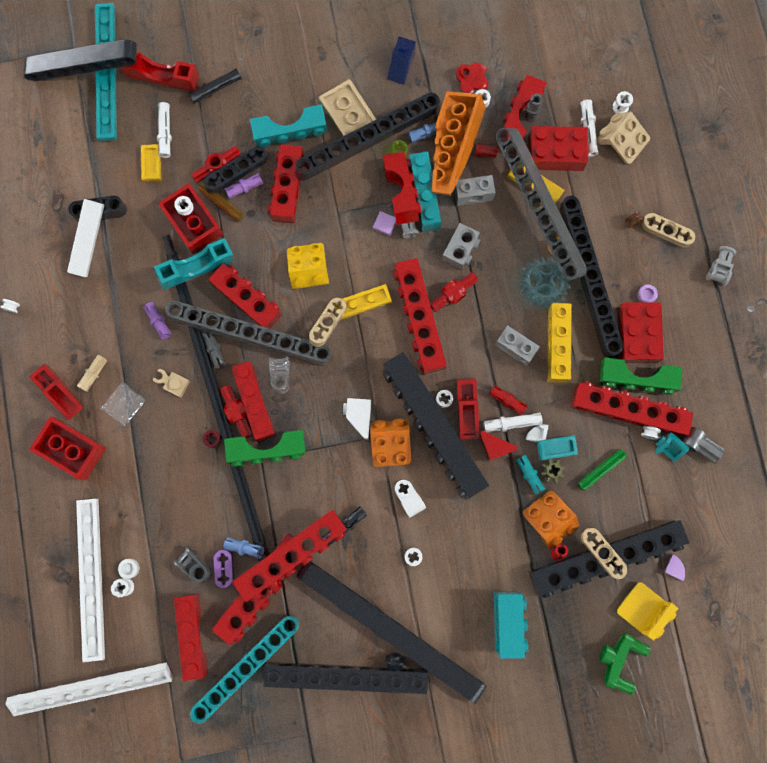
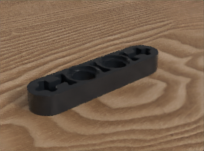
M260 146L254 147L209 174L204 179L206 191L211 194L218 193L264 165L267 161L266 150ZM255 155H262V158L256 157ZM241 162L248 163V167L245 169H241L238 165ZM230 171L233 173V176L225 178L223 174ZM209 183H216V186L210 185Z

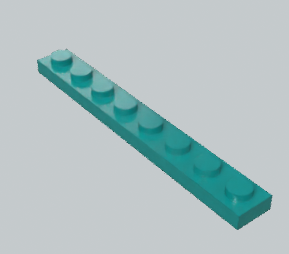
M95 4V45L116 41L114 4ZM116 68L96 71V138L98 141L117 140Z

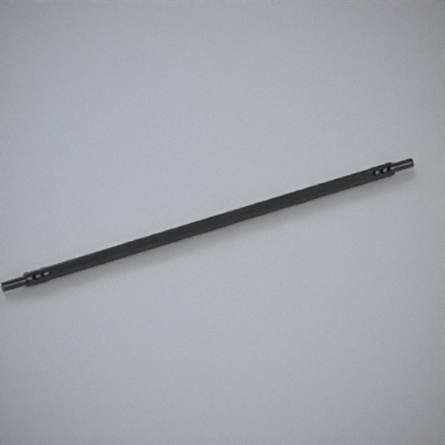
M170 235L163 236L167 250V260L179 261ZM186 282L176 285L180 302L193 306ZM192 314L189 317L191 321L197 319L196 314ZM188 326L224 444V439L234 438L224 411V404L201 330ZM242 466L231 467L254 545L264 547V553L258 559L262 561L269 556V552Z

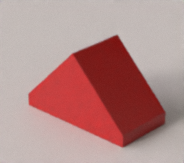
M483 430L479 434L488 461L515 452L518 448Z

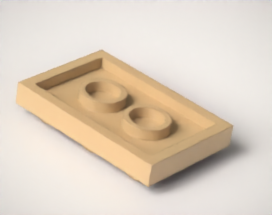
M350 79L319 96V101L342 136L376 120Z

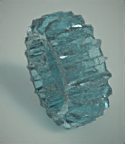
M543 256L540 258V262L537 258L533 259V263L528 262L527 268L522 269L523 274L519 277V279L523 280L519 283V286L524 287L521 293H527L525 296L526 300L530 297L532 298L531 304L538 301V307H541L543 302L545 307H549L550 303L561 302L563 296L568 294L566 290L570 288L568 284L570 280L564 278L556 260L554 263L551 262V257L547 261H545ZM539 269H546V270H549V271H551V272L545 273V272H543L542 270H539ZM531 274L535 276L534 279L537 283L534 288L530 282ZM556 276L559 281L558 290L555 288L556 285L553 282V279ZM544 279H545V280H548V279H549V281H548L547 284H542V285L540 286L542 280L544 281ZM545 291L551 295H543L538 292Z

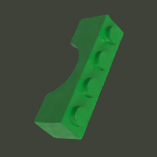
M604 358L600 362L599 384H604L605 387L616 388V386H623L624 390L639 388L647 393L662 391L664 395H674L675 392L681 390L682 367L662 365L657 368L652 377L642 378L632 374L624 360Z
M303 430L283 432L280 442L268 450L253 448L244 437L224 439L226 463L231 464V467L243 466V462H251V465L261 464L262 460L270 459V462H280L285 457H290V460L301 459L302 455H305Z

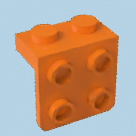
M395 419L393 421L377 420L371 422L370 434L373 465L375 467L411 464L408 420Z
M548 491L522 513L524 518L540 534L549 550L552 547L558 546L566 536L575 533L580 526L575 513L554 491Z

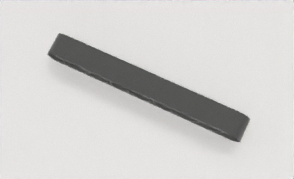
M516 128L499 129L496 133L497 143L562 275L567 280L583 277L586 274V265L520 132Z
M170 301L165 307L169 319L182 325L321 366L328 364L331 358V351L327 346L315 347L306 339L178 301ZM173 309H180V312L177 315L171 314V311ZM190 315H199L196 320H189ZM215 319L217 323L214 326L207 325L208 321ZM228 325L236 326L233 331H226ZM247 330L254 332L251 337L244 336V333ZM266 335L272 337V341L268 343L263 342L262 339ZM283 341H289L291 343L290 347L283 348L280 346V344ZM306 346L309 348V351L302 354L299 352V348ZM325 352L328 356L325 359H320L317 357V354Z

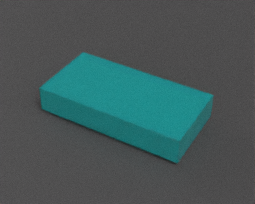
M575 435L537 441L539 460L578 455Z

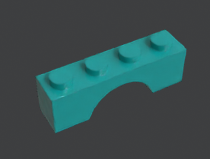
M322 104L304 108L301 118L294 124L287 126L274 123L269 116L250 119L256 147L265 148L275 143L284 144L290 140H303L309 136H321L324 133H328Z
M428 152L410 154L411 173H413L414 185L418 194L417 202L419 201L421 206V213H419L422 232L439 230L441 218L437 196L435 193H432L433 175Z
M223 238L208 244L201 252L190 258L179 261L171 259L154 266V274L164 291L215 270L223 263L225 265L232 263L233 253L226 239Z

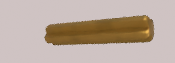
M204 182L198 186L202 194L236 221L240 222L244 218V213L221 194L208 193Z

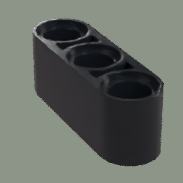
M116 195L87 199L104 204L101 220L120 218L127 213V206ZM84 200L74 201L68 207L69 214L77 222H79L80 214L77 215V212L82 209ZM119 204L117 209H113L115 205Z

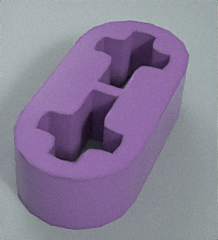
M220 550L214 556V578L216 585L220 588L229 587L234 581L233 555L228 550ZM222 553L229 558L225 561V568H223V562L219 561ZM223 570H225V575L229 577L226 584L219 579L223 576Z

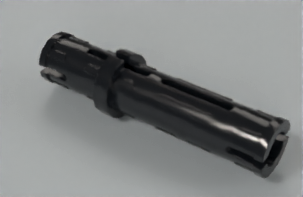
M235 68L207 84L203 83L202 87L189 92L188 95L195 104L206 97H212V94L242 78Z
M361 506L347 517L344 516L342 518V522L347 528L344 533L350 529L353 530L358 522L368 516ZM330 531L321 538L327 539L330 536ZM333 539L331 542L328 543V545L330 546L331 544H333L335 540Z

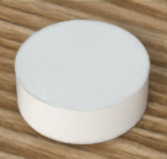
M125 559L119 564L118 573L124 579L134 578L139 573V564L134 559Z

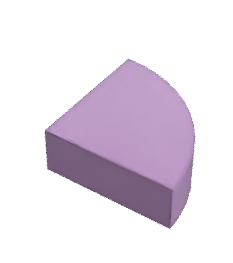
M670 554L663 572L684 581L685 569L683 563L677 556Z

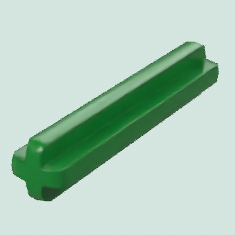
M622 449L618 450L578 482L580 489L586 491L626 459L627 454Z

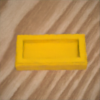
M159 144L141 145V180L143 182L161 181V157L158 155Z

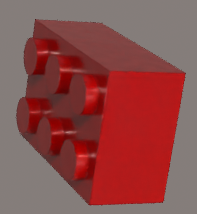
M531 126L528 135V150L538 170L584 171L588 163V127Z
M190 183L158 203L192 254H195L224 235ZM186 196L191 200L194 207L191 214L184 216L178 213L175 208L177 198ZM183 202V205L181 204L180 207L183 210L188 205L186 202Z
M623 302L617 308L618 330L623 343V350L619 353V359L624 360L625 363H659L664 359L661 303Z
M50 416L29 450L76 479L86 481L107 447L64 421Z

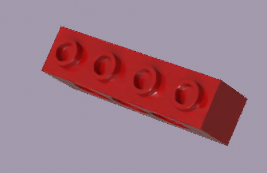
M281 144L280 151L276 152V162H278L277 168H274L273 179H275V186L271 187V197H273V200L268 206V214L271 215L273 221L295 223L301 182L295 175V166L297 160L304 157L303 147ZM287 164L292 165L289 169L284 168ZM283 182H290L288 186H282ZM281 199L288 200L285 204L279 203Z
M223 263L208 279L209 282L255 323L270 329L282 316L279 311L280 307L273 301L269 303L265 299L266 295L261 290L257 289L255 291L251 287L253 284L247 278L241 279L237 275L239 272L233 266L227 267ZM232 281H236V282H237V284H236L235 287H233V288H229V287H228V285H229L230 282H232ZM245 293H250L251 296L249 299H242V296ZM264 305L265 308L262 312H256L257 306Z

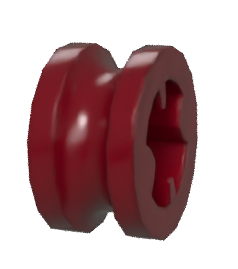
M209 430L203 435V442L209 448H217L220 446L222 438L218 432ZM212 434L217 438L216 442L213 441V444L208 441V437H211Z

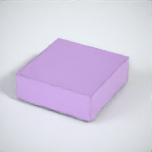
M380 211L373 230L390 236L396 224L395 217Z

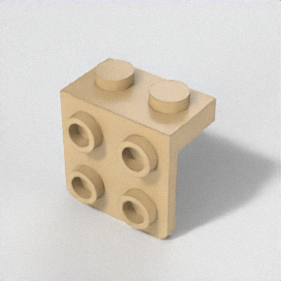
M623 112L612 116L610 123L600 131V135L596 140L599 145H612L626 164H631L649 142L650 136L632 112Z

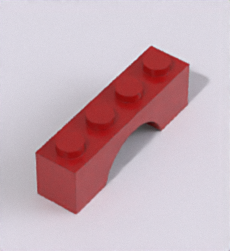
M138 52L136 53L135 65L120 67L125 77L189 91L196 89L199 79V73L195 64L177 61L174 65H163L148 59Z
M526 74L524 81L520 80L516 91H519L518 96H513L510 107H512L511 112L507 111L503 120L506 123L504 128L518 129L523 140L527 129L521 124L519 113L527 108L532 95H543L547 84L546 81Z
M404 152L382 155L386 181L395 183L402 188V191L392 198L396 225L419 221L418 213H421V206L419 201L416 202V198H418L417 189L412 186L414 184L413 173H409V170H411L410 160L406 159Z
M247 361L233 366V374L255 440L260 442L277 436L261 394L254 365L251 361Z
M199 594L179 596L174 598L182 680L202 679L208 675L206 654L203 651L200 638Z

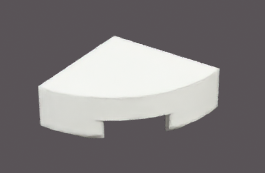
M549 425L534 427L528 432L525 440L536 443L540 440H546Z

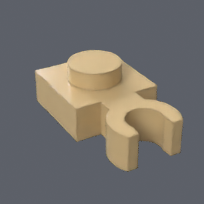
M158 369V372L163 377L160 380L153 378V381L157 384L165 383L164 390L182 398L190 381L173 372L168 376L167 372Z

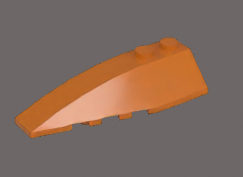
M446 92L436 122L437 134L435 137L436 150L434 154L435 166L433 169L432 193L450 196L458 183L473 148L486 108L481 94Z

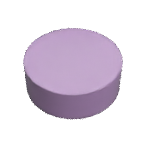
M644 285L637 292V298L640 302H654L658 296L657 289L652 285Z

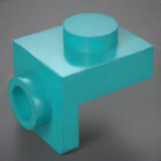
M670 433L666 437L662 436L656 442L657 448L654 453L658 455L662 451L672 461L676 462L688 452L690 447L673 433Z

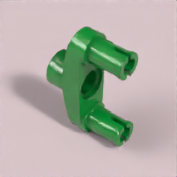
M624 633L614 648L604 645L599 655V661L607 665L604 677L605 686L633 695L636 685L621 678L620 672L630 650L647 657L651 646L635 639L631 634Z

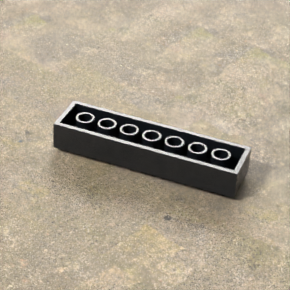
M402 352L384 363L383 377L388 384H393L395 396L398 400H403V408L408 416L412 415L414 417L413 424L418 432L422 431L424 433V441L429 449L433 447L435 450L434 457L440 465L443 464L447 469L445 474L450 482L454 480L457 487L455 490L460 498L470 499L489 486L488 482L405 353Z

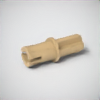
M97 355L89 369H85L86 373L77 386L88 392L95 379L99 378L98 374L107 360L101 355Z

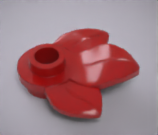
M462 64L457 68L456 78L460 82V88L463 93L473 94L474 89L486 90L488 88V81L484 76L487 68L483 64Z

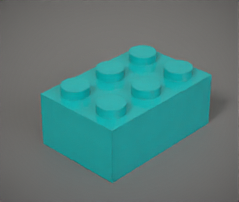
M494 591L495 653L499 658H525V652H528V641L524 638V631H527V619L524 618L523 610L527 609L526 597L523 598V594L518 591Z

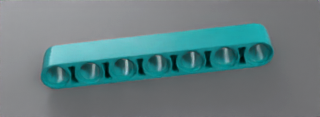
M295 615L286 616L191 709L190 717L192 721L198 724L206 721L299 629L300 621ZM286 620L294 621L295 628L293 630L286 628ZM272 634H277L280 637L279 644L272 643ZM259 648L263 649L266 654L265 658L257 657L256 650ZM242 663L250 665L251 671L249 673L243 672L241 668ZM227 678H233L236 686H228ZM216 692L220 695V702L213 700L212 693ZM198 707H202L205 710V716H200L197 713Z

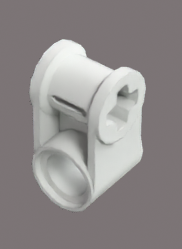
M400 480L396 483L395 492L409 518L426 509L419 494L416 493L409 481ZM401 483L409 486L406 494L403 492L399 493L398 491Z

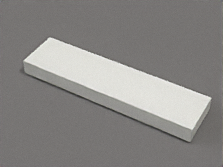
M84 199L67 270L68 273L88 277L104 204Z

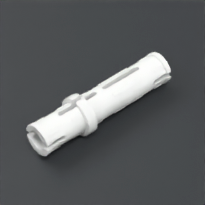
M584 100L580 103L582 110L581 123L584 127H588V157L599 154L594 124L596 117L593 115L592 100Z
M166 102L158 104L159 134L157 135V141L159 142L158 155L161 158H169L171 156L170 105Z
M539 412L507 418L502 416L499 419L483 421V429L487 433L494 431L506 432L514 428L542 425V415Z

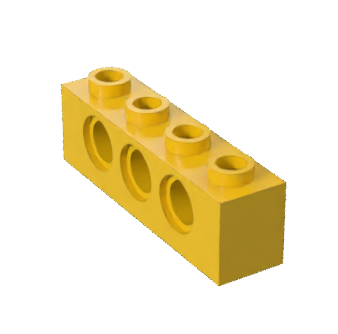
M552 303L548 308L547 382L567 383L571 380V304Z

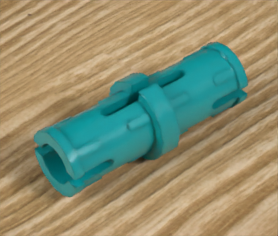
M527 455L521 457L525 465L520 458L515 460L524 474V480L527 479L534 495L540 493L536 485L540 491L546 489L537 476V470H534L529 462Z

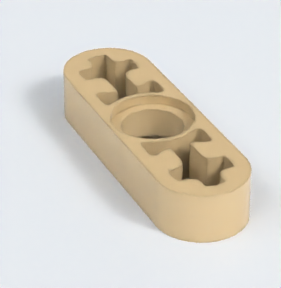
M655 213L647 214L641 222V226L645 231L680 247H688L695 240V233L691 229ZM650 219L653 220L652 226H649ZM664 226H670L673 233L667 235L663 230ZM684 235H687L688 240L686 242L683 241Z
M332 299L310 331L309 342L313 346H323L343 317L346 310V303L343 299ZM337 305H340L341 307L340 309H337L335 315L332 314L334 311V306L336 307ZM325 318H329L333 321V324L325 326L322 321ZM321 329L323 331L321 334V339L319 338L318 340H315V336H317L320 333Z
M594 528L583 530L581 533L583 544L609 576L615 579L624 578L627 574L626 564L600 532ZM587 533H594V540L597 543L601 541L602 544L596 546L593 541H587ZM603 547L609 551V556L606 559L599 557V550ZM613 557L615 558V560L612 561L614 565L621 566V568L619 569L621 572L620 574L613 573L615 569L611 564L606 565V563L610 562L613 559Z

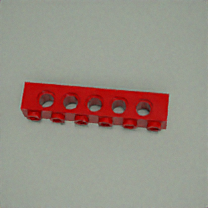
M418 258L395 263L393 275L395 281H399L400 287L397 288L400 299H404L405 305H402L404 316L409 318L410 323H407L409 334L414 336L415 341H412L414 352H418L419 359H417L419 371L423 370L425 375L445 370L447 364ZM406 278H412L414 280V283L408 285L404 282V280ZM415 295L419 298V301L413 303L409 300V297ZM416 313H421L424 318L418 321L413 316ZM420 331H426L429 334V336L425 339H422L419 337L418 333ZM425 349H431L434 352V355L431 357H427L424 355L423 351Z
M582 381V383H578L575 386L570 408L642 427H655L660 429L661 432L673 433L679 437L689 436L694 414L685 407H670L666 402H651L647 397H632L628 392H613L612 388L605 386L600 388L594 387L593 383ZM590 394H595L598 397L597 403H593L590 400ZM609 399L616 401V408H612L609 405ZM629 404L635 406V413H631L628 410ZM648 409L653 410V412H654V417H653V418H650V417L648 416V414H647V410H648ZM667 414H670L673 417L672 423H669L667 421Z
M332 509L232 583L245 602L249 600L255 602L263 596L261 592L267 587L271 590L280 583L278 579L285 575L288 578L296 572L295 567L300 563L304 566L313 560L311 555L317 551L321 554L328 549V543L333 539L337 542L346 536L344 532L347 528ZM323 527H327L330 530V536L327 539L321 538L319 534ZM306 539L313 541L314 547L311 551H307L303 547ZM290 551L295 552L297 555V560L294 563L287 560V554ZM273 563L280 566V572L277 575L273 574L270 570ZM256 575L263 578V585L261 587L254 584Z
M287 533L274 551L294 538V536ZM290 551L289 553L292 556L291 563H294L297 560V555L295 552ZM273 563L270 569L276 568L280 572V566ZM256 575L254 584L256 586L263 584V578ZM285 575L278 579L280 583L285 578ZM279 583L271 590L267 587L266 594L253 602L254 609L252 611H248L245 608V600L239 594L213 627L212 631L227 644L232 645L234 642L238 644L245 635L243 630L246 626L251 627L258 618L255 616L260 609L263 611L270 603L268 598L272 593L276 595L283 585ZM234 616L241 619L240 627L233 625L232 619Z

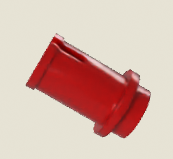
M482 143L475 145L474 155H477L479 158L480 156L496 159L498 153L497 146L482 145Z
M559 544L551 549V557L556 561L564 560L568 554L566 545L562 546V544Z

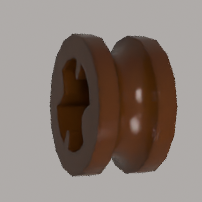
M640 211L625 219V222L629 223V228L637 226L644 220V217L640 216Z

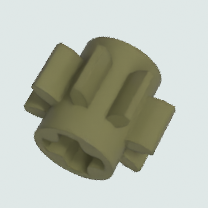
M549 459L548 465H541L544 468V472L540 475L547 477L546 482L553 479L554 483H558L557 477H565L561 474L565 467L559 465L560 460L553 463ZM551 466L553 469L556 468L557 472H555L554 474L549 473Z

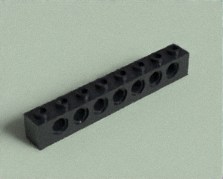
M674 520L611 542L609 545L626 564L628 569L629 564L635 563L640 565L646 563L649 557L654 556L655 559L666 555V551L672 550L677 552L685 549L684 545L690 542L681 520ZM663 535H666L668 538L666 545L661 543ZM645 541H647L650 545V548L647 552H645L642 548V544ZM603 547L599 550V557L605 559L609 551ZM627 547L631 550L629 558L624 556V550ZM590 551L528 572L536 595H542L543 598L554 595L553 591L561 589V591L572 589V584L580 582V585L592 581V577L598 576L603 578L609 576ZM591 560L594 562L595 566L594 569L589 572L586 568V564L588 561ZM612 562L611 565L614 567V569H617V572H619L621 566H616ZM570 567H574L576 570V575L573 578H569L567 574ZM555 573L558 580L555 584L551 585L548 579L551 574Z
M268 662L264 668L263 687L427 694L428 671L416 668L392 670L387 667Z

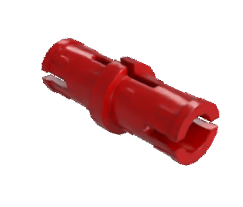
M496 384L489 394L503 403L504 407H509L520 415L524 413L528 406L515 398L514 394H509Z

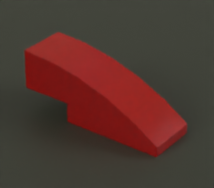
M46 363L29 376L42 390L44 396L68 420L83 408L71 390Z
M475 378L456 379L460 440L479 439L477 380Z

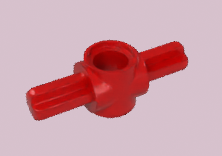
M233 146L223 154L219 152L208 155L204 162L205 165L192 173V178L196 183L201 182L209 174L241 155L238 147ZM220 162L218 166L213 167L214 163Z
M472 272L460 281H450L442 288V294L430 303L431 309L437 312L448 303L455 305L466 296V290L478 282L477 276Z
M226 385L220 389L227 404L224 406L225 414L231 424H236L241 437L249 438L253 433L246 420L248 416L243 401L237 400L231 386Z

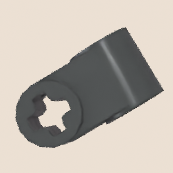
M188 546L185 548V552L173 561L194 582H205L211 577L210 567ZM200 567L204 570V576L201 579L197 576V570Z

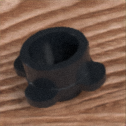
M390 653V655L385 656L386 667L389 669L400 670L405 664V657L399 653Z

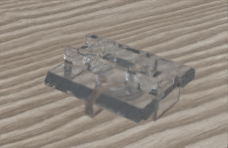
M121 383L115 392L109 395L110 398L102 406V409L117 420L119 424L126 426L146 400L130 389L127 384Z

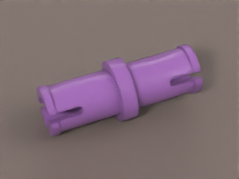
M257 173L245 180L240 179L238 183L224 189L228 198L231 199L243 192L245 194L248 193V190L262 185L263 182Z
M149 302L145 304L146 306H143V309L150 318L151 326L155 327L160 339L163 340L170 337L172 333L164 322V316L160 315L155 303Z

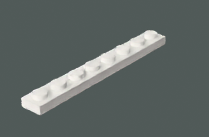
M88 499L76 501L83 662L105 659L99 500Z
M167 663L156 664L7 697L6 706L13 716L172 682V673Z

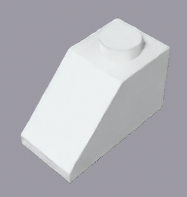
M348 398L347 403L343 405V415H346L350 424L365 440H369L371 400Z

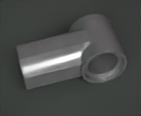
M691 427L689 436H685L682 441L690 447V451L699 453L712 463H716L724 454L722 447L708 439L707 434L696 427Z

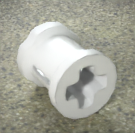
M620 92L616 97V101L612 105L615 114L628 111L629 106L633 102V96L629 92Z
M118 579L111 586L112 594L118 598L128 596L134 590V583L131 579ZM125 585L126 589L120 590V587Z

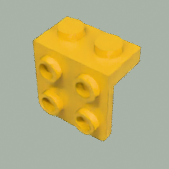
M323 243L294 246L287 249L288 272L292 289L329 284Z
M638 582L618 607L617 614L645 637L654 641L663 635V628L666 624L674 620L677 615L675 612L678 608L674 604L663 600L644 583Z

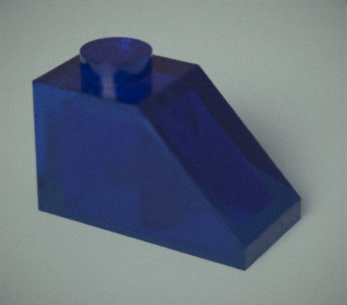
M399 36L393 51L388 80L405 84L416 54V41Z

